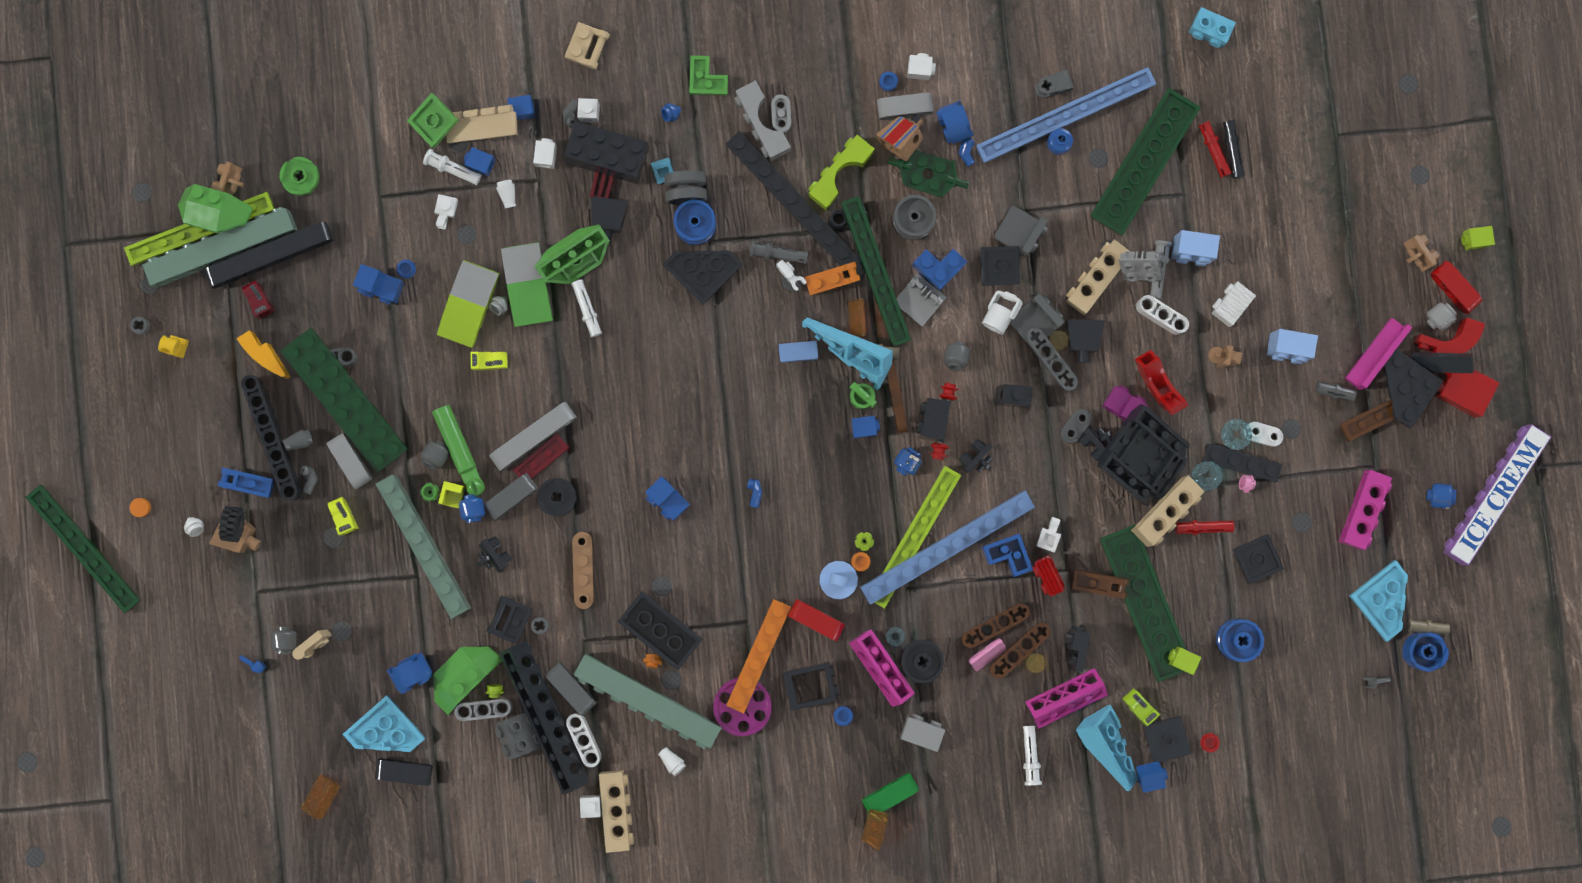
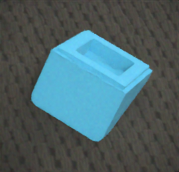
M665 158L651 163L657 184L664 183V175L673 172L670 159Z

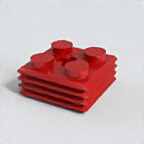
M1048 554L1043 558L1037 559L1032 569L1036 577H1041L1043 581L1041 588L1044 594H1049L1050 597H1053V595L1063 592L1065 584L1051 555Z

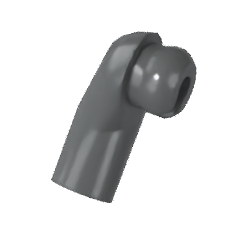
M574 99L571 100L562 113L565 125L570 128L577 121L574 112L578 108V102Z
M303 466L300 469V473L304 476L306 483L302 491L311 495L318 478L311 466Z

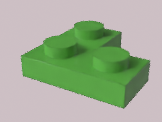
M691 55L689 94L728 96V75H709L710 56Z

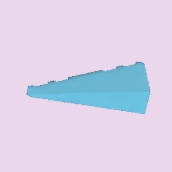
M808 317L803 321L802 326L804 328H810L816 333L815 338L824 340L829 345L828 349L849 367L853 366L861 372L860 377L869 379L874 384V389L878 390L881 387L892 365V350Z

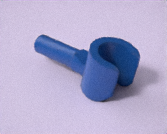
M242 655L239 657L241 661L251 667L253 672L261 673L266 668V665L260 660L254 664Z

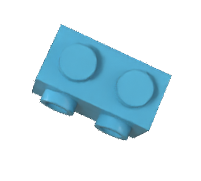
M1201 7L1188 33L1192 34L1195 39L1208 41L1213 47L1223 48L1228 42L1236 22Z

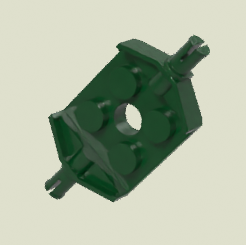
M916 149L907 161L890 156L887 163L898 167L903 186L943 198L953 187L956 188L958 186L967 189L969 185L968 181L957 177L955 160L949 161ZM924 170H931L933 177L931 179L924 178Z

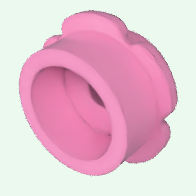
M1243 475L1240 478L1239 489L1244 490V493H1249L1250 490L1252 491L1255 488L1256 481L1253 475Z

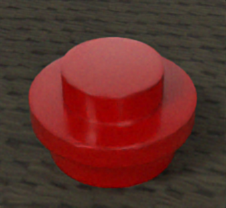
M1206 733L1201 737L1200 745L1204 751L1212 753L1218 750L1220 740L1217 735Z

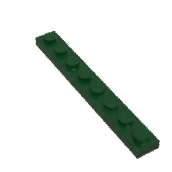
M860 196L843 201L841 206L892 347L911 341Z
M39 485L25 497L123 613H128L142 601L43 485Z

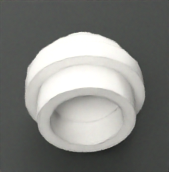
M189 517L185 522L184 531L190 537L199 536L204 531V524L198 518Z

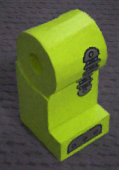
M1134 688L1122 698L1129 709L1145 726L1150 725L1160 715Z

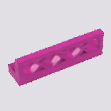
M1390 318L1344 379L1359 390L1367 388L1412 327L1409 324L1402 326L1395 319Z
M1094 668L1025 702L1039 729L1108 696L1103 681ZM1092 676L1097 680L1093 684L1085 683L1086 679ZM1071 686L1079 687L1074 693L1068 692ZM1055 694L1061 695V698L1057 701L1050 700ZM1038 702L1044 703L1043 708L1036 711L1032 706Z

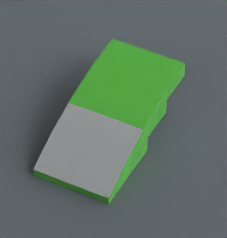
M539 242L501 248L515 327L553 321L547 283L535 268V265L542 257Z

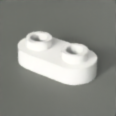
M1251 422L1244 428L1245 437L1252 442L1274 447L1281 444L1283 440L1282 431L1276 427L1259 422ZM1253 428H1256L1258 430L1257 435L1253 434ZM1272 433L1276 435V440L1271 439Z

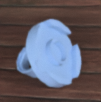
M834 561L823 568L819 583L827 596L833 599H843L849 597L855 591L858 577L850 564L844 561Z

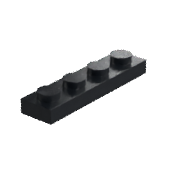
M1210 443L1206 445L1202 462L1246 475H1253V477L1278 483L1282 468L1280 463Z

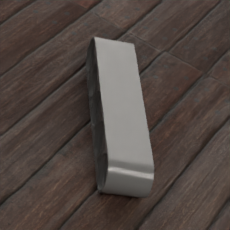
M563 402L499 447L489 457L501 472L566 427L577 417L569 405Z

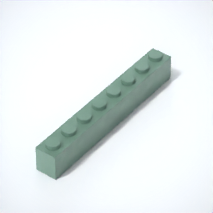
M279 207L272 210L271 214L256 216L255 220L247 222L245 226H238L213 237L211 235L205 236L198 243H188L180 250H170L165 253V256L148 259L147 263L142 264L150 286L159 288L202 271L209 266L297 232L298 230L291 212L286 208Z
M392 474L376 483L378 490L450 618H456L472 609L398 476Z
M588 654L584 655L574 673L578 682L587 685V683L593 685V689L598 693L604 694L606 692L610 694V699L617 703L623 701L628 704L627 708L636 713L638 711L645 713L644 717L653 722L655 720L662 722L661 726L667 730H677L680 732L679 736L686 740L691 738L697 741L696 745L703 749L707 747L711 749L722 728L710 719Z

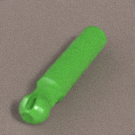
M450 405L434 410L432 414L456 469L464 481L467 493L469 495L473 494L476 497L482 495L485 485L477 472L474 459Z

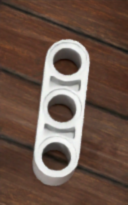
M1146 295L1137 301L1136 309L1140 314L1170 333L1180 335L1188 329L1189 321L1186 317L1153 296ZM1143 300L1150 303L1149 310L1143 308ZM1159 311L1166 313V320L1159 318ZM1175 321L1182 323V330L1175 328Z
M574 713L567 719V728L583 763L587 767H595L601 761V752L584 715ZM573 717H578L581 720L580 727L572 725L571 720ZM581 735H586L589 738L587 745L580 743L579 737ZM588 753H594L597 756V761L594 763L589 762L587 759Z

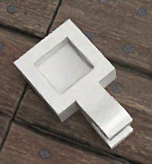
M438 195L434 213L439 215L436 226L439 229L445 230L448 217L454 218L458 204L457 198Z
M781 260L776 264L777 269L791 283L795 291H798V287L795 285L797 281H801L804 285L806 284V280L803 277L794 275L795 269L789 262L785 263Z
M1052 517L1048 529L1042 528L1036 546L1055 553L1061 534L1056 533L1060 519Z

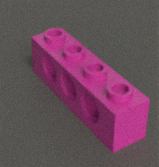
M1364 470L1339 539L1340 543L1359 550H1366L1371 545L1372 531L1378 526L1379 519L1377 518L1379 512H1382L1385 507L1384 498L1392 487V483H1390L1391 477L1373 470ZM1371 488H1375L1377 491L1375 498L1370 495ZM1366 505L1370 508L1368 516L1363 511ZM1358 524H1362L1364 527V531L1361 534L1357 531Z
M871 629L849 642L892 707L901 705L915 694Z

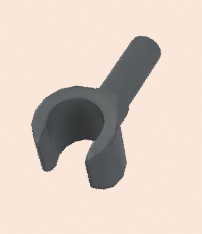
M1363 677V680H1368V685L1363 687L1375 689L1378 684L1390 682L1391 679L1390 677L1380 679Z

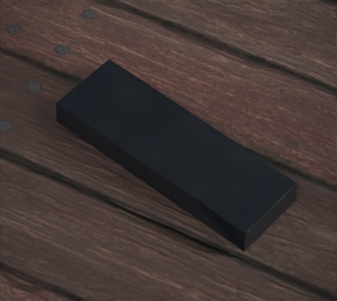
M1412 353V360L1430 372L1470 374L1474 372L1473 354Z

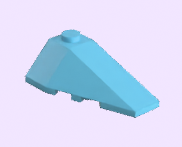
M1107 705L1085 718L1076 731L1085 747L1126 791H1130L1138 780L1132 759L1130 756H1127L1125 751L1127 743L1125 738L1122 739L1120 735V721L1112 706Z

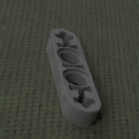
M1038 328L1028 329L1025 333L1026 342L1058 385L1066 391L1075 389L1078 384L1076 376L1045 334ZM1031 332L1038 333L1037 339L1039 342L1044 340L1045 343L1040 344L1036 348L1035 345H1038L1036 340L1030 339L1032 337ZM1044 346L1050 348L1051 353L1048 357L1041 355V349ZM1056 361L1062 365L1060 372H1054L1052 369V365ZM1065 371H1067V373L1064 374L1067 379L1072 378V381L1070 382L1071 387L1069 385H1064V383H1066L1064 377L1058 378V376L1062 375Z

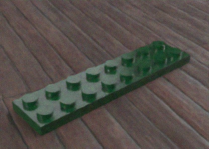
M1168 88L1089 217L1118 235L1123 236L1201 107Z
M312 327L280 351L376 473L408 450L399 436Z
M1134 524L1101 537L1099 540L1114 577L1129 579V585L1126 586L1125 591L1127 592V597L1123 600L1156 682H1160L1184 672L1169 665L1170 660H1168L1172 649L1180 647L1186 650V647L1145 546L1131 531L1136 526Z

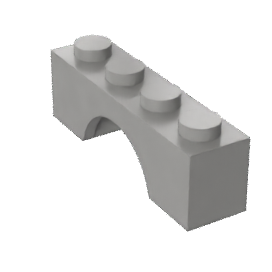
M756 80L736 90L737 97L734 98L739 108H743L745 112L743 117L746 123L752 125L754 129L752 134L755 140H760L763 146L760 149L764 157H769L770 161H773L790 152L791 146L783 131H773L766 128L758 118V112L765 102V97Z

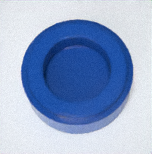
M884 72L879 79L880 88L886 92L896 89L898 85L896 74Z
M840 706L834 711L833 717L838 725L845 726L852 721L853 713L847 706Z

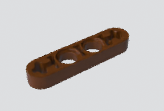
M892 359V365L886 377L896 429L899 434L908 432L896 366L894 359Z
M1018 603L965 631L961 636L962 644L968 648L976 647L1019 624L1029 617V607L1023 603ZM1018 607L1021 609L1025 608V616L1017 615L1014 617L1017 621L1013 622V618L1008 612L1012 611V614L1018 612ZM1003 615L1009 618V624L1005 627L999 624V618ZM986 624L990 625L993 629L992 633L988 636L982 633V627ZM978 629L979 635L983 639L979 640V637L973 639V644L966 643V635L974 636L977 634L974 630Z
M1042 622L1035 624L990 665L991 675L998 679L1005 677L1050 636V627ZM1038 627H1045L1046 629L1044 632L1046 634L1044 636L1040 634L1038 637H1036L1037 639H1039V641L1036 643L1035 639L1029 634L1033 633V635H1036L1038 633ZM1027 638L1033 644L1028 650L1022 647V641ZM1012 651L1018 654L1016 662L1008 660V654ZM1004 658L1005 662L1011 666L1007 668L1005 665L1002 668V674H995L996 669L994 667L996 665L1000 667L1003 664L1001 660Z

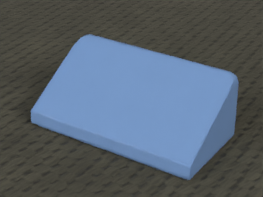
M817 341L779 344L780 363L818 360Z

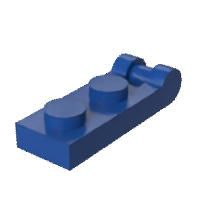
M222 467L221 481H218L217 486L262 497H271L275 479ZM230 475L234 476L232 483H229Z

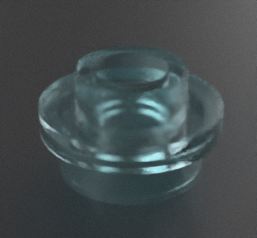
M892 627L886 632V640L892 646H899L905 640V633L899 627ZM893 633H898L899 638L897 640L892 639Z

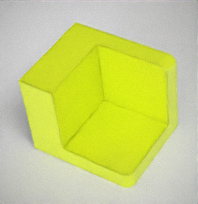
M444 481L438 504L459 508V502L463 499L466 487Z

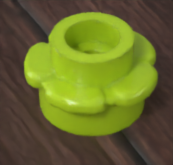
M861 532L856 536L855 545L862 551H867L873 546L874 540L870 533Z
M487 685L485 693L489 694L490 698H499L504 693L503 685Z

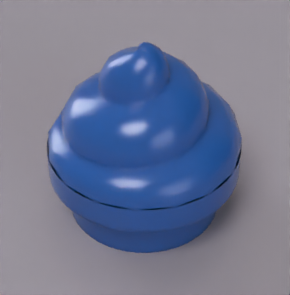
M665 104L661 108L662 118L665 122L676 121L680 115L681 108L674 104Z

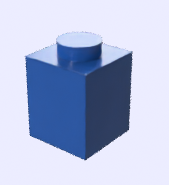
M530 95L507 98L508 104L506 105L513 106V112H516L517 120L535 118L533 99Z
M473 147L470 151H467L464 157L465 166L468 169L489 177L496 161L493 155Z
M875 416L851 419L853 439L877 436V431H880L879 420H875Z
M1159 761L1136 766L1138 783L1143 793L1166 788L1165 780H1168L1167 771L1161 767Z

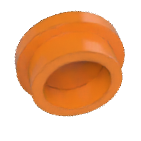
M646 654V657L643 659V663L648 668L657 669L658 666L662 665L659 655Z

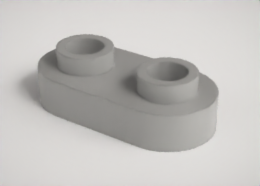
M776 95L771 102L772 126L775 131L786 133L791 128L790 100L785 95ZM783 103L784 107L778 108L777 105ZM783 121L785 126L780 127L778 123Z

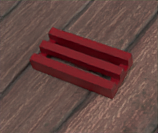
M595 172L589 197L610 198L614 177H609L604 197L602 193L607 175L602 174L598 195H595L600 174Z

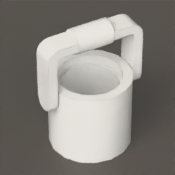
M997 291L988 305L989 311L982 324L988 329L1003 335L1011 319H1015L1023 302L1014 294ZM1000 296L1011 302H1016L1012 311L997 304Z

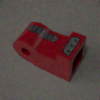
M256 280L242 287V291L252 308L251 311L256 318L262 319L275 312L265 292Z

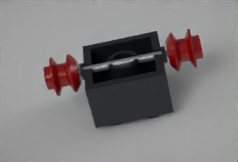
M945 383L944 386H940L943 389V393L939 394V396L943 400L927 398L920 406L919 414L923 416L922 421H919L917 424L916 433L919 434L920 439L939 442L930 445L934 450L929 455H932V459L943 461L944 457L948 458L945 455V450L949 449V447L943 444L945 442L943 440L945 439L951 401L958 399L955 396V391L959 390L956 388V384Z

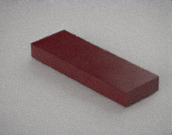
M556 433L513 471L518 477L528 473L531 479H534L565 453L569 446Z

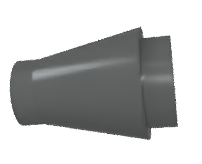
M301 429L287 439L282 440L285 450L288 451L309 447V445L313 444L308 429L304 431Z

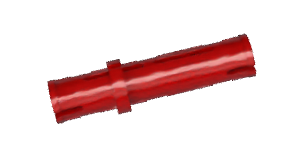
M1210 121L1198 125L1205 140L1204 145H1207L1220 178L1231 174L1232 172L1218 143L1219 138L1215 135Z
M1192 520L1191 522H1175L1176 527L1174 528L1176 535L1234 532L1233 520L1207 522Z

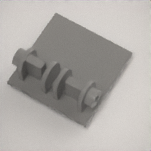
M1125 251L1121 253L1119 263L1124 280L1131 282L1137 280H1147L1150 282L1163 280L1158 262L1160 261V253H1156V251L1146 252V258L1145 251H1142L1141 258H1139V251H1136V255L1135 252Z
M917 273L896 299L900 309L919 325L923 326L947 297Z

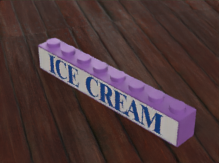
M1534 425L1522 426L1517 431L1516 435L1518 437L1508 445L1506 449L1507 454L1497 462L1496 471L1486 479L1485 483L1487 485L1477 493L1475 497L1476 502L1466 510L1465 519L1463 522L1458 523L1454 530L1456 533L1445 543L1443 553L1459 564L1469 565L1549 442L1551 436Z

